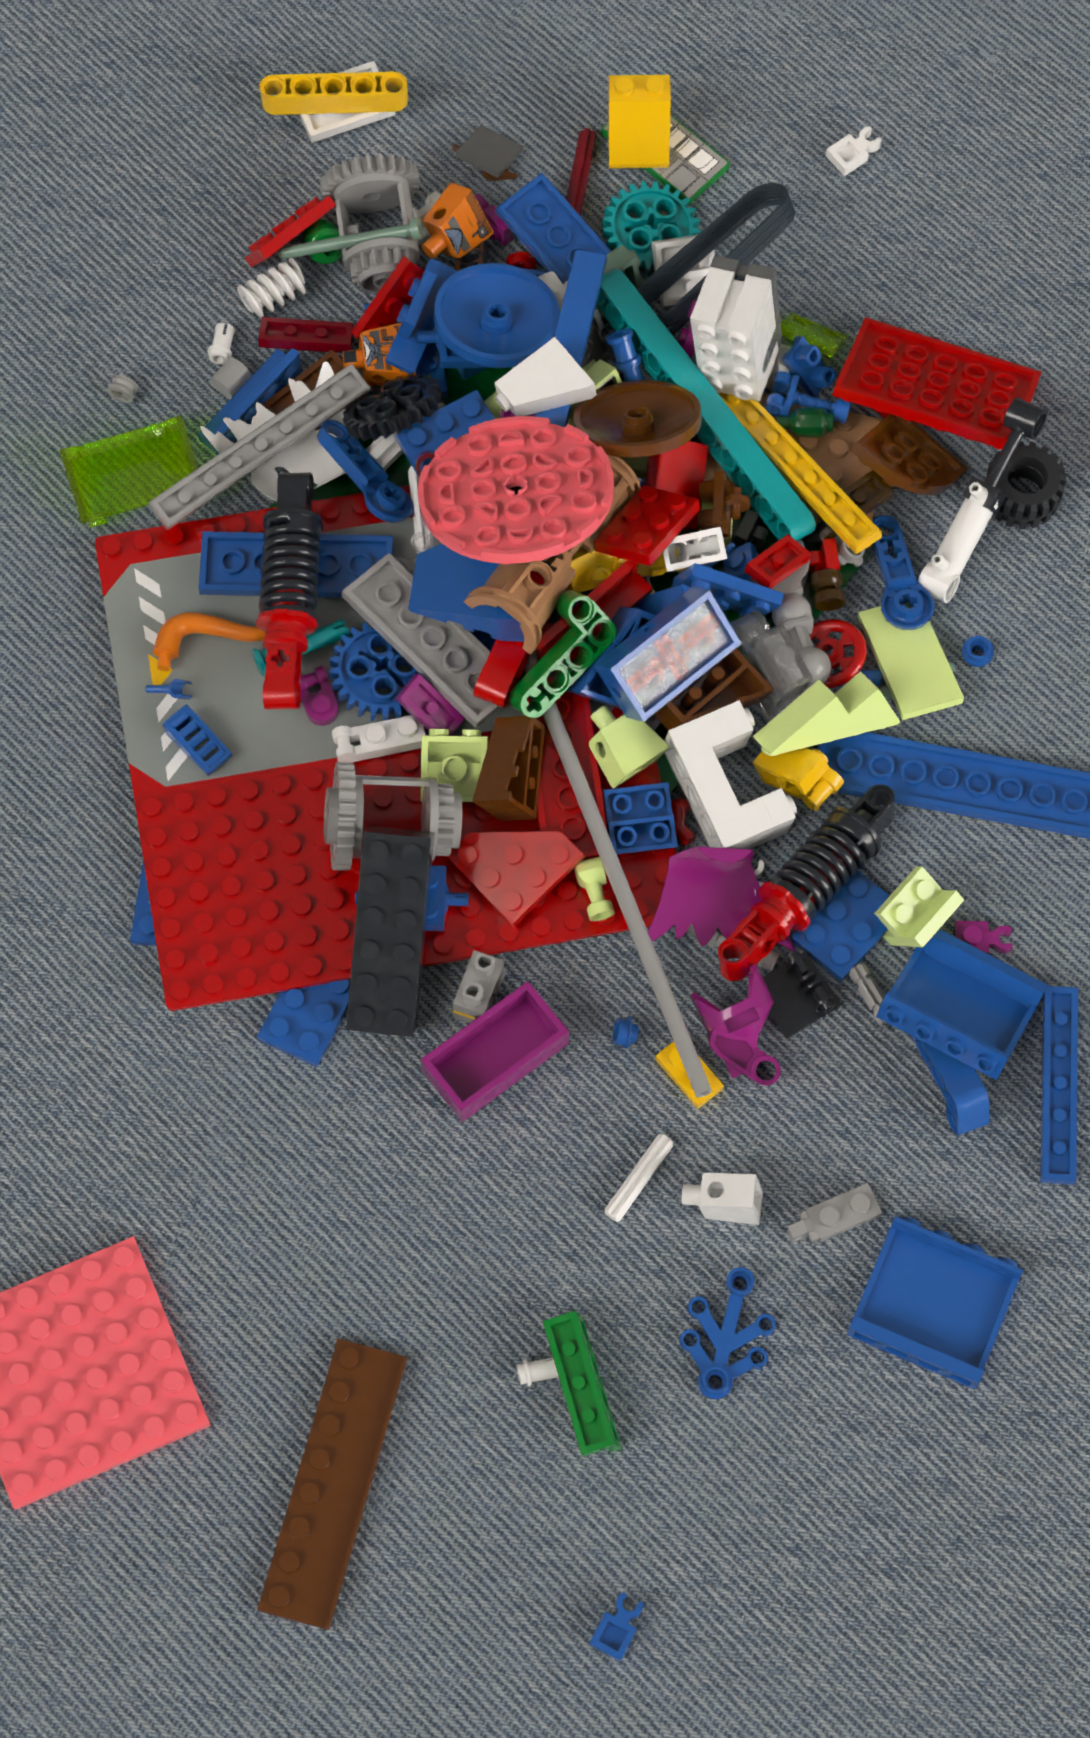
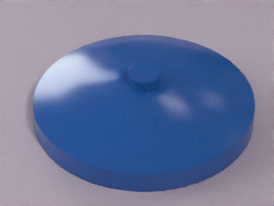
M486 263L464 268L449 277L436 295L433 316L439 337L455 354L478 365L507 368L517 366L554 338L560 316V308L552 290L536 275L512 265Z

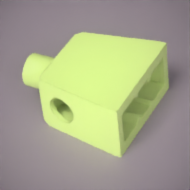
M606 705L590 716L600 731L591 739L589 747L613 789L656 762L669 748L668 744L645 722L626 718L625 715L616 719Z

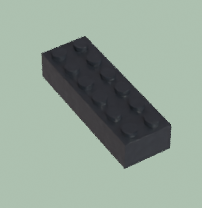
M367 826L364 830L346 1030L413 1037L417 1029L434 832Z

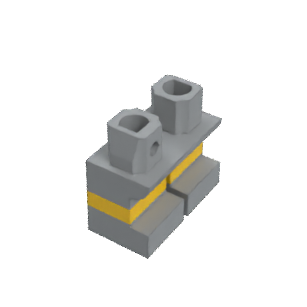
M475 950L473 951L453 1002V1018L471 1023L493 1007L506 974V968H503L504 960Z

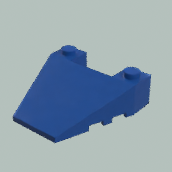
M442 543L417 554L408 605L409 611L444 623L449 620L463 625V629L472 632L475 629L489 633L491 638L500 641L524 642V634L520 628L521 623L501 607L479 605L472 609L463 602L473 589L482 587L500 563L484 562L463 556Z

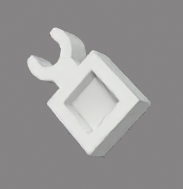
M870 126L863 128L857 139L848 134L826 149V157L844 176L867 162L868 153L875 152L880 148L882 140L880 137L874 141L866 139L871 136L872 128Z

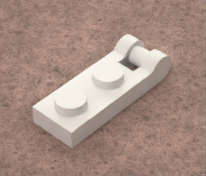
M412 715L351 728L339 726L332 730L333 741L338 745L336 749L338 762L350 763L420 749L422 747V735H425L424 726ZM360 741L359 746L351 745L353 742Z

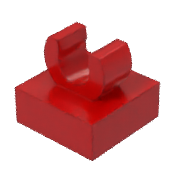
M835 538L823 539L820 551L810 552L808 573H815L823 569H840Z

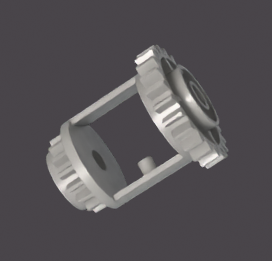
M368 154L363 159L354 157L353 162L344 160L342 161V166L333 165V170H326L325 176H321L322 197L325 198L329 195L336 204L339 236L361 233L359 224L350 225L348 212L359 214L375 213L400 205L403 225L410 224V219L414 218L411 195L415 194L414 190H419L420 178L417 164H412L411 159L404 160V156L394 159V154L386 158L382 157V154H378L376 157H371ZM412 236L405 237L406 239L396 237L378 238L359 243L353 247L341 249L344 268L351 273L352 283H357L366 292L378 293L403 256L414 263L418 262L420 259L418 240H414Z
M335 763L333 786L326 789L324 806L325 844H331L332 870H350L352 858L361 859L364 811L363 784L424 786L421 831L435 833L432 861L435 855L449 856L451 848H459L462 831V798L460 792H453L452 784H438L436 778L355 775V765L353 763Z

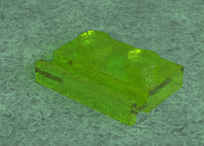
M793 312L783 322L781 321L783 337L794 341L796 336H804L810 345H816L821 353L832 358L834 354H837L844 347L848 337L843 333Z

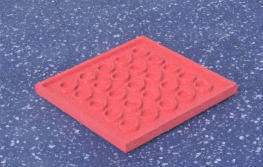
M134 1236L0 1292V1475L14 1510L211 1426Z

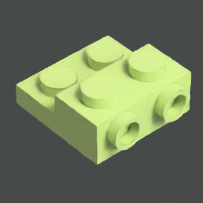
M429 729V735H422L421 778H436L438 784H452L453 792L461 793L462 802H472L488 748V736H481L482 730L462 729V736H449V729ZM421 786V801L423 799L424 786Z

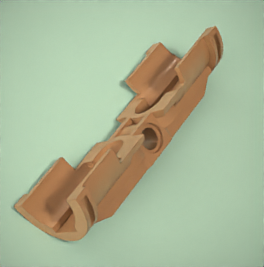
M607 455L613 470V502L604 521L588 538L573 548L552 556L553 562L550 565L544 563L548 558L543 561L508 565L499 564L482 587L473 589L463 601L472 609L479 605L499 606L521 623L520 628L524 634L522 649L530 655L540 643L542 637L541 628L556 609L560 595L564 593L576 576L575 570L570 567L573 555L580 546L591 554L595 549L593 541L641 489L640 482L634 471L619 457ZM530 571L540 573L544 579V584L538 585L534 583L530 577Z

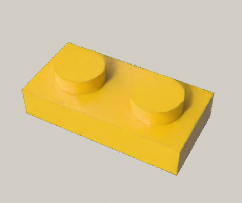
M674 1041L655 1055L657 1063L697 1109L724 1088L722 1082L699 1057L712 1092L697 1098Z

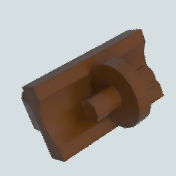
M724 471L715 472L714 480L699 483L700 500L703 504L713 503V509L699 510L697 516V523L702 531L721 527L723 538L730 537L731 518L735 520L740 519L741 512L750 508V499L745 495H741L742 489L740 487H733L731 483L725 480Z

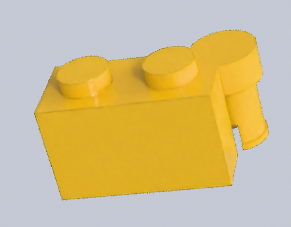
M805 747L776 756L766 755L761 752L752 762L763 783L776 789L782 788L785 793L802 799L805 805L810 809H814V811H818L830 794H836L844 784L842 777L827 764L828 758L818 749L810 750Z

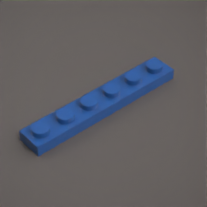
M1047 986L1043 994L1040 1183L1070 1185L1076 1183L1078 988Z

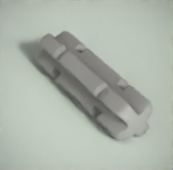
M858 964L850 970L849 975L854 984H858L859 987L857 989L870 1011L874 1010L875 1014L873 1016L878 1024H887L876 1017L885 996L875 979L870 978L871 973L866 964Z

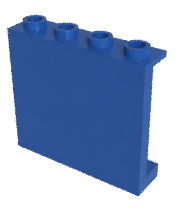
M938 929L923 947H916L890 992L886 993L876 1017L997 1080L1048 985Z
M895 1216L847 1336L975 1390L980 1383L991 1349L1024 1270L1018 1268L1017 1263L1009 1258L999 1256L996 1259L984 1254L985 1250L978 1245L972 1243L960 1244L953 1241V1237L944 1231L934 1230L932 1232L922 1228L921 1223L907 1216L898 1218Z

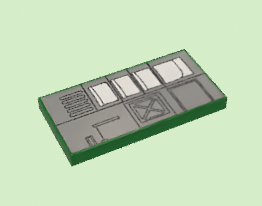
M670 114L669 168L643 169L662 185L669 184V190L672 193L680 190L679 199L689 198V206L730 168V162ZM608 123L601 128V135L608 139Z

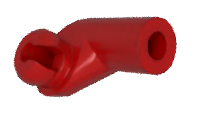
M683 798L671 800L672 814H674L676 838L687 847L697 837L685 824V816L690 806L687 800Z

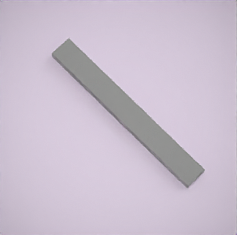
M350 364L149 501V507L164 527L169 530L319 427L324 421L329 420L367 394L371 389L354 365Z

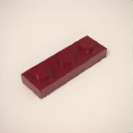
M262 317L258 335V346L260 348L290 350L293 348L295 350L319 352L333 350L335 353H342L343 351H350L352 348L353 334L351 331L354 328V323Z

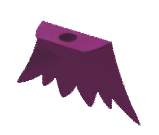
M696 846L669 857L668 871L660 903L647 932L651 941L662 936L673 925H675L676 938L679 939L686 933L690 924L693 925L701 946L709 943L717 927L722 935L727 938L736 929L738 924L750 914V908L756 902L761 901L758 893L760 885L751 864L754 855L753 850ZM788 937L784 941H778L779 944L789 950L796 951Z

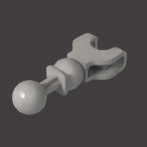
M798 540L797 542L804 547L802 540ZM810 560L772 588L775 591L784 593L781 606L771 611L774 624L781 630V640L791 639L795 654L790 662L791 676L796 683L806 688H809L818 679L824 683L831 672V662L828 655L823 650L813 647L810 638L814 622L809 602L802 596L803 587L808 579ZM752 578L747 579V581L758 584Z

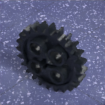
M422 373L415 377L409 374L404 379L398 376L392 381L385 380L382 386L374 385V390L369 391L347 407L348 410L343 412L344 417L342 419L350 437L354 436L355 440L362 438L363 441H366L372 437V440L375 441L382 435L386 439L394 433L399 435L404 428L412 429V424L422 423L423 417L431 416V411L439 408L438 403L442 402L441 397L443 394L435 377L431 378L429 374L424 377Z

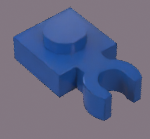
M624 1592L617 1598L616 1615L613 1616L605 1612L589 1643V1646L620 1663L637 1631V1628L630 1625L629 1622L636 1619L643 1609V1603L639 1601L633 1611L625 1610L623 1602L627 1594Z

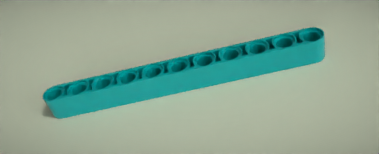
M618 268L604 273L596 304L597 308L615 331L625 328L632 329L633 336L631 338L636 353H640L642 358L641 364L654 381L676 384L689 390L697 397L701 405L702 424L696 435L704 445H708V451L736 487H740L742 494L750 499V505L759 514L778 541L787 534L798 541L814 532L816 523L811 512L626 275Z

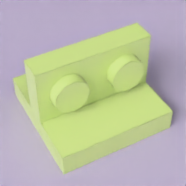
M916 866L874 914L888 928L883 938L890 945L923 947L960 906L964 899L956 890H942L923 867Z

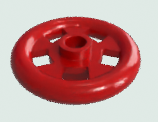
M829 619L813 624L812 633L810 634L811 641L814 638L819 640L820 642L815 647L824 652L833 650L828 655L831 662V670L840 665L842 668L841 672L830 675L823 684L828 689L846 684L859 673L865 663L867 646L864 636L858 628L843 620ZM831 632L842 633L840 640L829 638ZM854 646V655L852 657H845L844 647ZM794 648L792 650V657L795 654Z

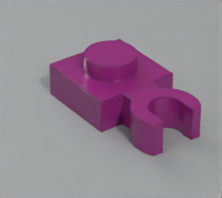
M478 193L475 198L494 232L490 238L492 240L497 239L505 247L513 241V232L495 213L496 207L493 204L489 206L486 199Z
M955 921L954 937L989 954V948H993L1002 954L1011 952L1012 944H1004L999 940L1000 936L1011 935V927L1000 926L991 931L989 930V921Z

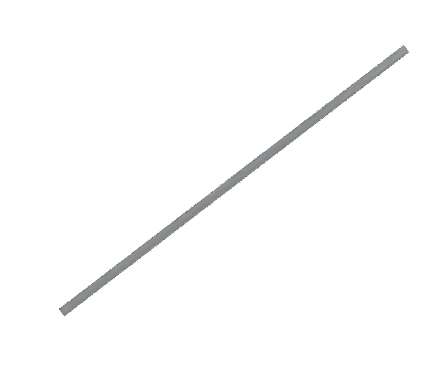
M535 651L530 655L524 668L526 674L539 662ZM554 702L543 714V717L697 1098L706 1096L712 1092V1089L653 943L647 933V928L557 705Z

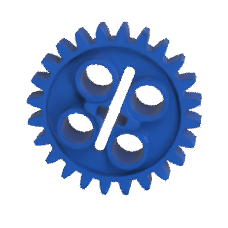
M363 622L362 632L352 627L350 631L351 639L342 635L340 641L342 646H334L333 654L335 656L330 657V666L333 668L329 669V678L335 679L332 682V690H340L338 701L348 699V711L355 706L359 707L358 717H361L368 711L370 712L371 721L375 720L377 713L382 714L384 721L388 720L389 713L392 712L396 718H400L401 709H404L406 712L408 711L395 700L403 690L397 684L405 687L414 675L420 673L374 628L370 629L368 624ZM376 646H382L386 648L387 651L384 653H376L372 650V648ZM405 665L412 670L402 673L398 671L397 667ZM361 668L366 671V674L358 676L351 671ZM378 688H387L391 693L389 695H380L376 690Z

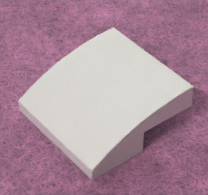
M697 235L651 242L655 271ZM714 250L660 296L662 306L675 305L707 275L715 255Z

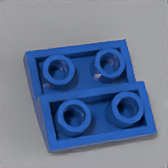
M669 782L603 790L608 834L616 854L677 847Z

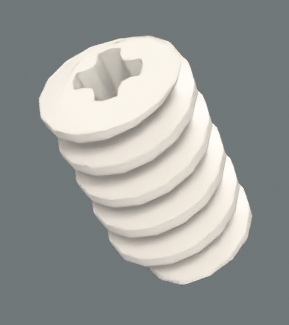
M293 258L288 259V264L285 262L279 263L278 271L275 268H270L267 271V276L262 273L259 274L257 282L252 279L248 280L246 288L242 285L237 287L238 294L247 310L251 313L255 312L260 318L264 317L262 309L264 306L271 313L274 312L273 301H276L282 307L285 306L284 295H287L294 301L295 289L302 295L306 294L303 274Z

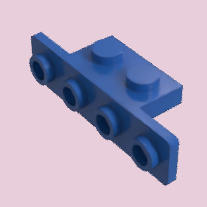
M430 259L421 280L418 278L414 279L408 295L413 298L410 305L403 304L397 317V321L401 322V325L385 359L387 364L408 374H414L427 343L417 344V330H433L435 326L433 315L436 295L443 283L457 272L456 269L435 259Z

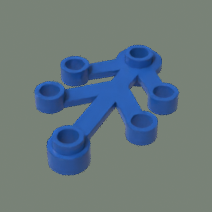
M743 1267L734 1268L727 1276L726 1287L730 1292V1297L721 1330L709 1312V1304L705 1298L694 1297L688 1304L689 1315L694 1319H698L716 1349L713 1363L701 1347V1338L697 1331L692 1329L685 1330L679 1340L680 1347L690 1353L701 1371L698 1378V1386L701 1393L713 1400L726 1397L732 1389L734 1379L751 1369H762L768 1360L767 1352L763 1348L753 1347L749 1350L747 1357L726 1367L729 1354L759 1336L768 1337L772 1335L776 1327L775 1319L771 1315L762 1314L757 1317L755 1323L735 1334L743 1298L750 1294L754 1286L753 1274ZM736 1279H743L746 1282V1287L744 1289H737L733 1282ZM694 1303H701L704 1305L705 1310L702 1313H695L692 1310V1305ZM767 1320L771 1323L772 1327L770 1330L764 1331L760 1329L759 1322ZM691 1335L696 1338L697 1342L694 1346H687L683 1339ZM753 1353H760L764 1360L760 1364H755L751 1360V1355ZM712 1377H717L721 1380L722 1385L719 1388H712L709 1385V1380Z

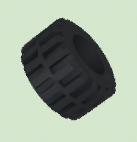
M1023 442L1019 443L996 487L1006 496L999 512L994 517L1000 522L1004 519L1007 521L1006 526L1012 527L1013 524H1017L1019 529H1026L1028 524L1032 528L1039 527L1040 521L1045 524L1050 520L1051 514L1055 515L1065 489L1066 475L1063 474L1065 470L1063 463L1057 464L1059 457L1055 453L1048 454L1049 448L1042 446L1041 449L1037 448L1034 442H1030L1029 446H1024ZM1000 451L994 455L993 461H990L985 480L996 462ZM1018 477L1027 478L1036 483L1040 491L1030 494L1021 493L1015 490L1008 481Z

